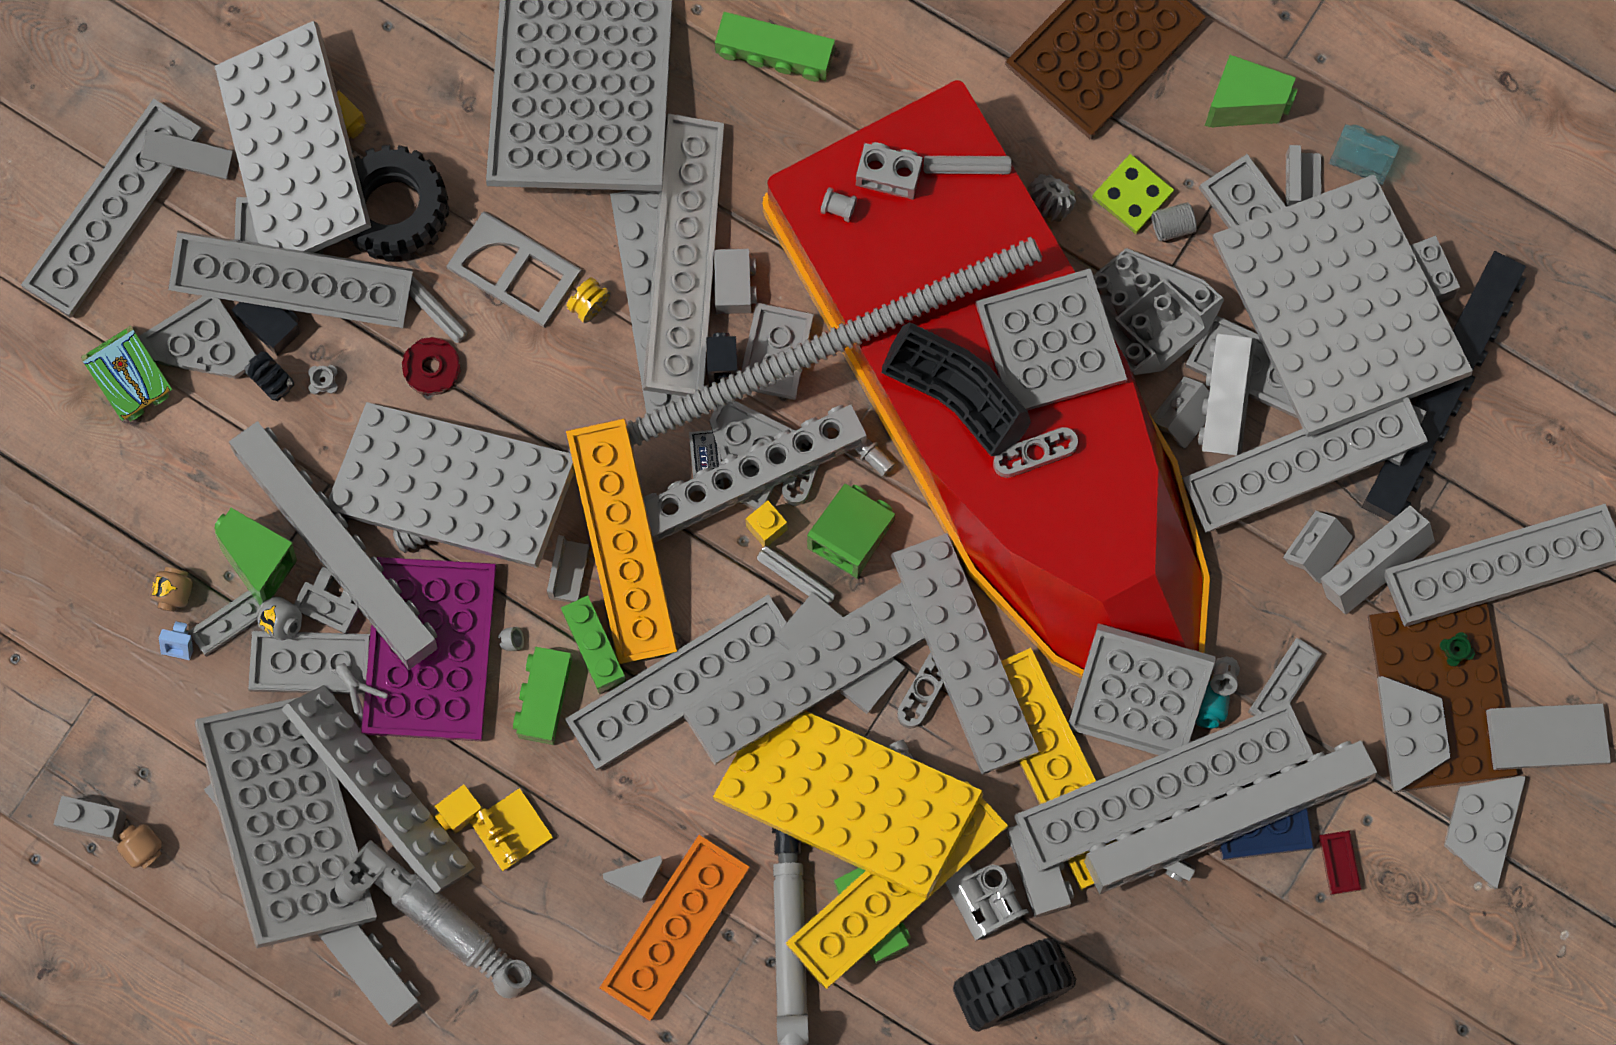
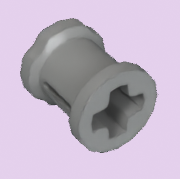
M829 187L821 206V213L830 212L844 217V221L849 222L856 206L857 197L852 196L850 198L834 192L833 188Z
M1228 656L1216 659L1213 666L1215 674L1212 676L1210 683L1211 688L1219 695L1233 694L1238 686L1236 678L1240 671L1238 662Z

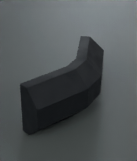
M911 322L903 325L890 347L881 373L938 399L955 412L990 456L1000 455L1020 441L1031 424L1028 411L989 365L969 350Z

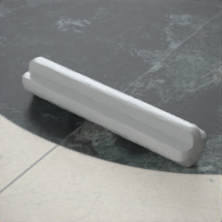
M925 156L924 172L944 174H1009L1011 172V158L1009 156Z
M412 275L409 296L455 343L462 341L467 335L466 329Z
M765 546L757 556L758 561L803 593L810 596L813 592L826 604L830 605L835 598L834 592L772 548Z

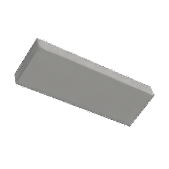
M146 130L140 159L226 180L232 151Z
M248 590L188 632L207 657L257 622V612L260 606Z
M1296 637L1248 713L1255 716L1284 703L1291 702L1322 653Z

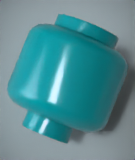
M1208 682L1195 722L1203 728H1216L1228 718L1230 696L1215 693L1211 688V682Z

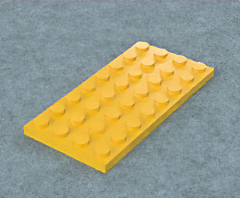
M805 711L738 751L715 791L713 798L716 802L928 899L977 808L983 792L976 787Z

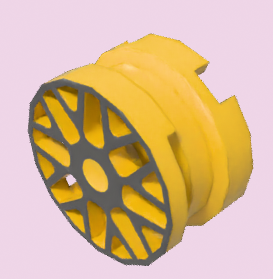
M590 277L576 289L577 293L574 297L571 296L566 306L571 313L576 312L578 314L579 320L587 323L603 309L611 293L606 288L602 289L599 287V282L595 278Z

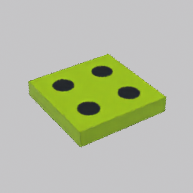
M1129 154L1095 191L1092 198L1132 232L1137 234L1152 217L1153 211L1158 210L1173 194L1174 189L1133 155Z

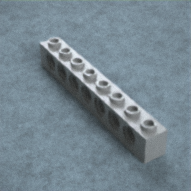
M843 405L836 406L827 412V416L819 420L814 417L801 424L802 428L793 432L790 430L783 431L774 437V441L766 445L763 442L755 444L747 450V454L737 457V455L730 456L721 462V466L713 470L710 468L702 469L694 474L695 478L685 483L683 480L677 481L667 487L668 491L660 495L652 493L645 496L644 502L653 542L664 539L867 443V435L852 405L846 407ZM828 428H835L838 430L839 435L834 439H828L823 435V432ZM803 440L809 441L813 445L806 452L798 450L796 446ZM775 453H781L786 457L785 461L781 464H774L769 459ZM753 465L759 469V472L754 477H748L743 474V470L747 466ZM722 478H728L733 482L731 487L726 490L719 489L716 483ZM694 491H702L706 495L701 502H693L689 499ZM674 503L679 509L675 514L667 515L662 511L665 505Z

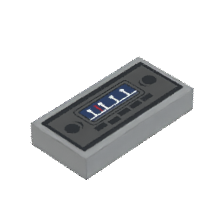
M713 431L689 432L693 478H695L694 474L702 469L710 468L713 470L721 466V456ZM723 478L716 483L719 489H724Z

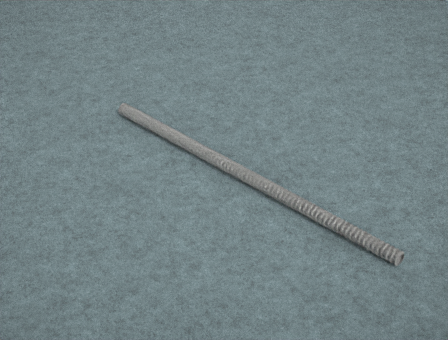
M1028 237L1027 242L1020 241V245L1016 247L1013 244L1009 250L1004 248L1001 254L998 255L996 252L993 254L994 257L989 259L987 256L983 262L978 260L976 261L977 265L972 266L970 264L966 270L961 268L957 274L952 272L950 273L951 277L946 278V276H943L942 281L938 282L935 280L931 286L926 284L925 289L917 288L916 293L912 294V292H909L905 298L900 296L896 302L891 300L890 305L882 304L881 309L878 310L876 307L872 313L867 311L864 317L856 316L857 320L852 321L850 319L846 325L841 323L839 324L840 328L835 329V327H832L831 332L827 333L824 331L820 337L815 335L811 341L806 339L803 345L798 343L794 349L791 346L787 352L782 350L779 356L771 355L770 360L765 358L761 364L758 362L754 363L755 367L747 366L746 371L742 372V370H739L735 376L730 374L729 379L721 378L718 384L713 382L711 387L706 385L702 391L697 389L694 395L689 393L685 399L680 397L676 403L671 401L668 407L663 405L659 411L654 409L652 414L647 412L644 414V418L639 416L636 417L635 422L632 420L628 421L627 426L632 449L635 444L640 446L642 441H650L652 436L655 438L659 437L661 432L666 434L668 429L675 430L678 424L683 426L685 421L690 423L694 417L697 419L701 418L702 413L707 415L711 409L716 411L720 405L725 407L727 405L726 402L734 403L737 397L742 399L744 394L749 396L753 390L758 392L761 386L766 388L770 382L775 384L779 378L784 380L787 374L792 376L796 370L801 372L805 366L810 368L811 363L819 364L820 359L827 360L829 355L834 357L838 351L843 353L846 347L851 349L855 343L860 345L864 339L869 341L871 340L870 336L878 337L879 332L883 331L886 333L890 327L895 329L899 323L904 325V321L907 319L912 321L916 315L919 318L923 312L928 314L931 308L936 310L939 309L938 305L940 304L945 306L949 300L954 302L956 301L955 297L960 296L963 298L965 297L964 293L969 292L971 294L975 288L980 290L984 284L989 286L992 280L998 282L999 277L1003 276V278H1006L1010 272L1015 274L1016 269L1024 270L1025 265L1029 264V266H1032L1036 260L1041 262L1043 257L1034 238ZM393 530L395 542L404 553L408 552L410 547L412 549L417 548V544L424 545L425 540L433 541Z

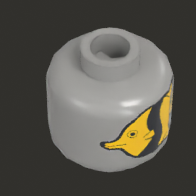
M282 597L268 599L260 605L257 612L258 626L265 633L276 640L284 641L299 632L302 614L297 606Z

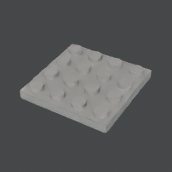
M1091 268L976 301L977 311L998 376L1027 411L1127 381Z
M1098 624L1068 724L1072 731L1156 755H1161L1188 744L1216 657Z

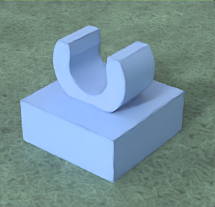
M176 621L172 631L162 629L159 636L161 654L190 660L193 653L191 635H188L189 632L186 631L188 626L186 623Z

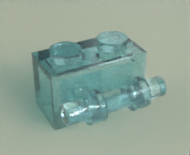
M1345 124L1329 164L1363 178L1375 175L1378 183L1383 185L1398 152L1399 145L1394 144V141L1386 136L1377 137L1367 133V130L1359 125L1350 126Z

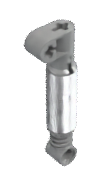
M371 840L347 865L335 882L337 895L346 902L358 901L373 884L377 885L391 897L392 904L395 907H398L415 924L421 926V929L424 928V931L430 937L433 936L437 942H440L456 958H459L467 967L473 966L476 969L480 966L481 970L479 972L483 973L485 971L487 972L485 977H493L491 982L494 983V988L500 996L514 998L530 983L532 973L525 962L513 960L511 957L507 960L506 953L501 955L500 952L502 950L500 948L494 949L496 945L493 943V937L487 931L482 930L480 925L477 926L459 908L451 904V901L445 900L443 894L440 895V892L435 894L425 884L423 879L417 874H410ZM360 871L363 877L355 885L352 884L351 881ZM508 974L516 978L517 984L509 980Z

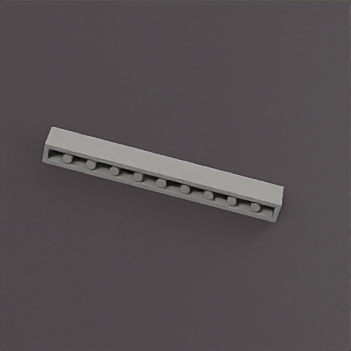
M258 421L229 441L232 452L403 664L410 670L438 649L435 640L438 636L428 622L424 625L417 617L420 613L410 600L404 602L399 595L402 591L392 578L387 580L381 573L384 569L374 556L369 559L363 551L366 547L356 534L351 536L347 532L346 528L348 525L339 513L334 515L328 507L331 504L321 491L316 493L312 489L311 485L313 482L303 469L299 472L293 464L296 461L286 448L281 450L277 446L276 442L278 439L269 427L264 429Z
M1346 741L1334 748L1335 751L1325 755L1324 752H1320L1307 759L1308 763L1300 766L1297 763L1290 764L1280 770L1281 774L1270 777L1269 774L1261 776L1253 781L1254 785L1245 789L1243 786H1237L1226 792L1227 796L1218 800L1215 797L1208 798L1199 803V808L1191 811L1188 808L1181 809L1172 814V819L1165 822H1161L1160 819L1152 821L1144 826L1145 830L1136 834L1133 831H1128L1116 838L1117 841L1106 845L1105 842L1091 847L1089 849L1090 853H1087L1084 862L1099 894L1371 782L1377 771L1362 741L1354 744L1351 741Z
M210 784L204 791L217 806L212 785ZM365 923L318 934L392 1028L421 1005L417 999L420 992L410 980L406 983L402 981L398 975L402 971L391 956L386 960L379 950L383 946L373 933L367 936L361 929V926Z

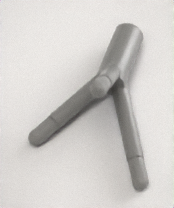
M342 663L335 668V671L350 691L354 712L358 714L362 726L363 708L357 691L362 690L384 699L388 698V694L359 683L347 665Z

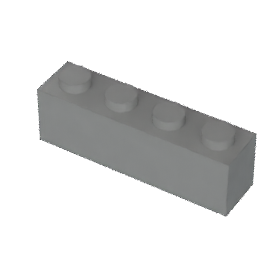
M1217 334L1216 339L1211 341L1210 357H1214L1212 369L1208 368L1206 375V386H1210L1209 398H1204L1202 415L1206 416L1205 427L1200 428L1198 438L1199 445H1202V451L1236 456L1242 453L1256 338Z
M1408 506L1321 578L1326 598L1345 615L1348 614L1386 582L1385 569L1411 562L1435 542L1430 522L1412 506Z

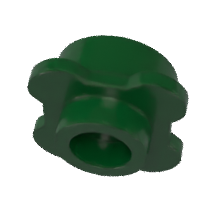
M1458 632L1451 639H1443L1439 644L1440 649L1447 656V664L1452 667L1457 666L1460 661L1465 659L1471 660L1475 655V651L1471 648L1465 633ZM1459 647L1460 651L1456 652L1454 648Z

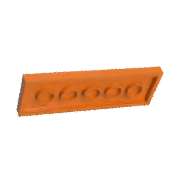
M698 835L599 988L651 1022L750 867L701 835Z

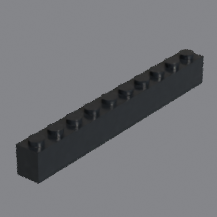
M1494 251L1453 329L1472 370L1475 365L1478 367L1482 366L1488 354V351L1484 350L1488 340L1494 342L1501 329L1500 326L1496 325L1501 316L1507 317L1514 302L1509 300L1513 291L1519 293L1526 280V277L1522 276L1526 266L1497 251ZM1471 375L1418 396L1414 406L1426 411L1421 427L1428 442L1407 451L1400 466L1385 460L1361 508L1390 522L1411 505L1407 498L1411 491L1415 493L1418 491L1424 479L1420 473L1424 466L1429 468L1437 454L1432 449L1437 440L1441 443L1443 442L1450 429L1445 424L1450 415L1453 417L1457 415L1463 403L1458 399L1462 391L1468 393L1476 378L1475 376Z

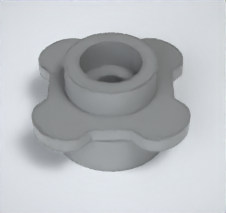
M312 366L309 369L308 374L311 384L308 389L312 394L316 395L319 392L333 394L337 391L338 386L335 383L337 369L334 366ZM324 377L326 380L321 382L320 379Z

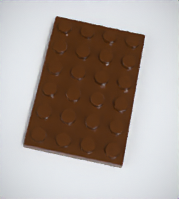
M1065 0L1005 61V66L1087 138L1091 139L1205 21L1206 16L1187 0Z
M1487 602L1404 627L1398 611L1369 615L1367 618L1377 678L1382 676L1440 697L1443 702L1450 758L1398 792L1516 777L1517 769L1493 770L1486 710L1506 707ZM1458 632H1462L1467 635V640L1475 651V655L1471 660L1465 659L1460 661L1457 666L1452 667L1447 664V656L1440 649L1439 644L1443 639L1449 640ZM1459 647L1454 648L1456 652L1460 651Z

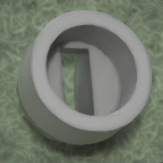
M519 627L506 628L499 634L498 638H501L502 641L499 645L504 650L516 651L522 649L524 636Z

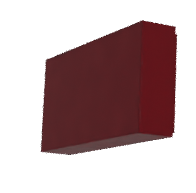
M1350 830L1319 835L1330 896L1360 891L1361 885Z

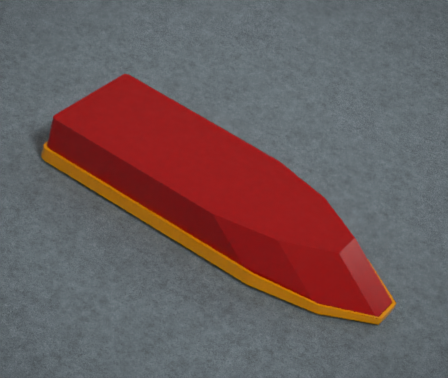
M959 80L952 81L769 177L767 182L768 192L764 195L762 203L764 216L830 332L832 327H835V329L840 328L839 324L841 323L846 325L850 319L852 321L857 320L856 316L864 317L867 311L872 313L876 307L879 310L882 308V304L890 305L891 300L896 302L900 296L905 298L909 292L914 294L917 288L925 289L926 284L931 286L935 280L938 282L942 281L943 276H946V278L951 277L950 273L952 272L957 274L961 268L966 270L968 265L975 266L977 265L976 261L980 260V262H983L985 257L988 256L990 259L994 257V253L997 252L999 255L1002 253V249L1009 250L1011 245L1014 244L1016 247L1020 245V241L1025 243L1028 241V237H1032L1043 257L1041 262L1036 260L1032 266H1029V264L1025 265L1024 270L1016 269L1015 274L1010 272L1006 278L1001 276L998 282L992 280L989 286L984 284L980 290L975 288L971 294L969 292L964 293L965 297L963 298L960 296L955 297L956 301L954 302L949 300L945 306L943 304L938 305L939 309L931 308L928 314L923 312L919 318L916 315L912 321L908 319L904 321L905 324L911 322L969 350L989 365L998 376L977 311L976 301L1075 273L1012 164L1009 174H944L924 172L925 156H1007L966 85ZM874 142L882 143L891 150H911L916 152L918 156L923 157L914 199L856 186V174L865 143L871 145ZM871 161L868 163V166L873 170H878L883 167V164L879 161ZM900 168L896 171L902 177L912 174L908 168ZM829 187L833 188L834 192L850 198L852 196L857 197L856 206L849 222L844 221V217L830 212L821 213V206ZM899 323L895 329L890 327L886 333L883 331L879 332L878 337L873 335L870 336L871 340L869 341L864 339L860 345L855 343L853 348H845V352H843L845 359L945 534H948L952 546L969 577L1053 665L1082 679L1098 624L1205 653L1210 575L1177 459L1147 410L1130 366L1116 341L1115 344L1127 381L1029 410L1028 414L1031 424L1020 441L1017 442L1020 443L1059 428H1069L1075 432L1078 438L1075 452L1069 457L1010 478L1001 477L995 472L993 467L995 456L989 455L955 412L938 399L881 373L890 347L903 325ZM1060 436L1057 444L1050 446V440L1045 442L1049 446V454L1054 455L1052 452L1054 447L1062 445L1064 449H1068L1071 440H1065L1063 436ZM1032 445L1027 449V455L1032 460H1040L1044 456V450L1038 445ZM1019 450L1017 451L1019 454L1018 458L1009 460L1007 456H1003L1002 463L999 465L1006 466L1009 470L1012 469V463L1021 460L1022 466L1026 464L1022 459V451Z

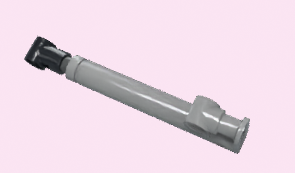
M772 828V834H776L774 855L778 856V864L773 865V877H775L773 885L777 1044L808 1045L806 967L785 944L805 926L803 864L798 863V855H801V841Z

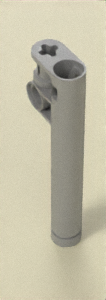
M904 739L887 746V748L915 760L913 755L909 753V748ZM967 863L945 883L975 941L1000 930L1029 913L1027 909L1021 908L1014 895L1016 890L1008 874L998 865H989L974 873L969 863ZM998 871L1003 877L1001 884L995 888L989 887L986 882L987 875L990 872ZM1005 900H1007L1012 912L1009 911ZM981 910L986 920L979 924L974 913Z

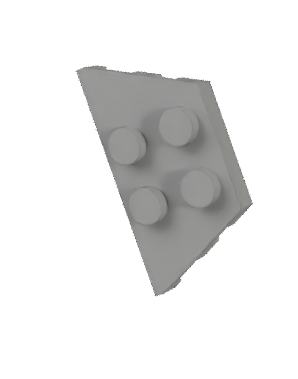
M1382 676L1377 678L1392 793H1396L1450 758L1442 698Z
M1523 776L1461 786L1457 791L1444 847L1454 856H1458L1465 866L1472 872L1475 871L1492 889L1498 888L1525 781Z

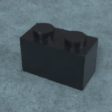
M239 302L232 309L235 317L276 356L302 332L297 324L300 319L288 309L284 311L281 308Z
M715 333L712 337H706L709 387H711L713 382L720 383L721 378L729 379L730 374L737 375L736 336H730L729 333Z

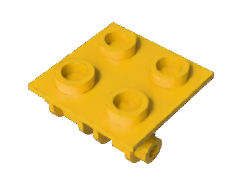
M520 788L488 810L486 808L482 809L476 814L477 817L470 821L502 871L553 838Z

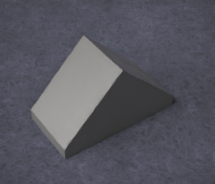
M661 856L653 857L603 873V878L606 884L644 903L663 867Z

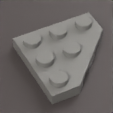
M203 296L138 336L157 364L234 379L245 374L244 367L256 356L219 298Z
M737 401L734 403L726 402L727 405L725 407L718 406V410L713 412L709 420L722 461L733 455L740 457L747 454V450L755 444L763 442L766 445L774 441V437L783 431H795ZM775 453L769 460L774 464H781L785 461L786 457L781 453ZM753 465L747 466L743 470V474L748 477H754L759 472V469ZM728 479L731 487L733 482L730 479ZM774 487L740 503L756 510L768 500Z

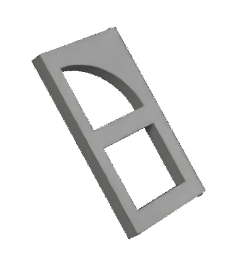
M485 211L481 213L446 266L451 272L544 328L582 271V269ZM503 245L519 249L495 286L463 267L469 258L488 247ZM530 256L563 276L539 312L506 293Z

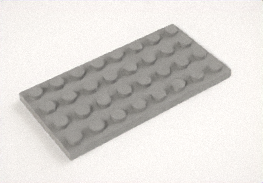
M315 21L309 22L215 65L258 244L314 253L371 228L319 24Z
M366 402L328 501L331 505L328 508L333 514L339 513L342 517L539 568L575 469L571 453Z
M296 698L195 720V727L256 949L375 921L377 918L369 889L362 898L355 902H346L336 893L335 882L347 865L358 854V849L336 775L282 711L288 702ZM359 871L351 883L354 885L358 883L363 874Z

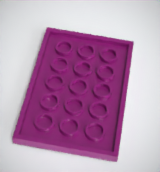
M377 557V560L384 569L381 572L387 580L392 578L402 591L399 595L404 602L410 600L420 614L417 617L424 625L428 622L438 636L435 638L438 649L408 670L371 624L366 685L387 693L388 698L384 699L365 692L361 733L377 736L482 742L496 564Z

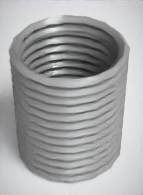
M1188 202L1164 208L1163 210H1156L1152 213L1153 227L1158 240L1161 242L1176 238L1177 236H1185L1188 233H1195L1197 230L1195 215Z

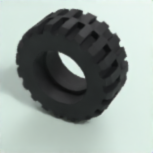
M382 145L381 151L375 152L374 148L365 151L367 156L361 159L359 156H356L354 161L365 203L372 192L378 187L391 182H401L416 189L419 195V204L415 212L408 219L397 224L385 225L370 219L371 228L348 237L349 241H353L355 247L361 252L366 250L369 257L378 259L381 255L384 256L385 261L390 262L395 261V256H401L402 260L405 261L411 259L410 254L417 251L419 255L426 252L425 245L428 243L434 245L439 240L437 233L444 232L447 225L445 217L449 216L447 191L441 174L437 172L433 162L430 159L425 160L423 154L417 150L409 153L408 147L401 145L398 146L397 150H392L391 145Z
M1051 937L1022 946L966 973L954 982L953 992L969 1027L979 1032L1026 1014L1067 993L1075 987L1076 977L1060 942Z

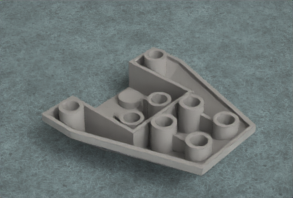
M1128 248L1124 249L1093 275L1113 338L1125 356L1134 375L1165 370L1208 333L1224 301L1223 297L1204 280Z

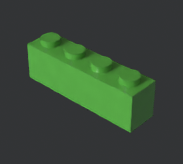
M723 12L715 40V53L724 59L735 60L737 58L747 61L749 65L754 67H763L764 65L773 67L779 73L791 74L792 72L800 74L803 78L810 81H819V79L826 81L835 50V39L728 12Z

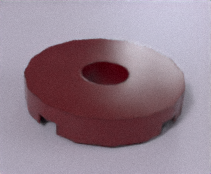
M435 337L422 338L416 341L404 353L402 360L403 376L408 385L416 392L428 396L440 395L451 389L457 382L461 371L460 358L455 349L444 339ZM431 359L438 361L439 368L436 372L427 373L423 370L426 361Z

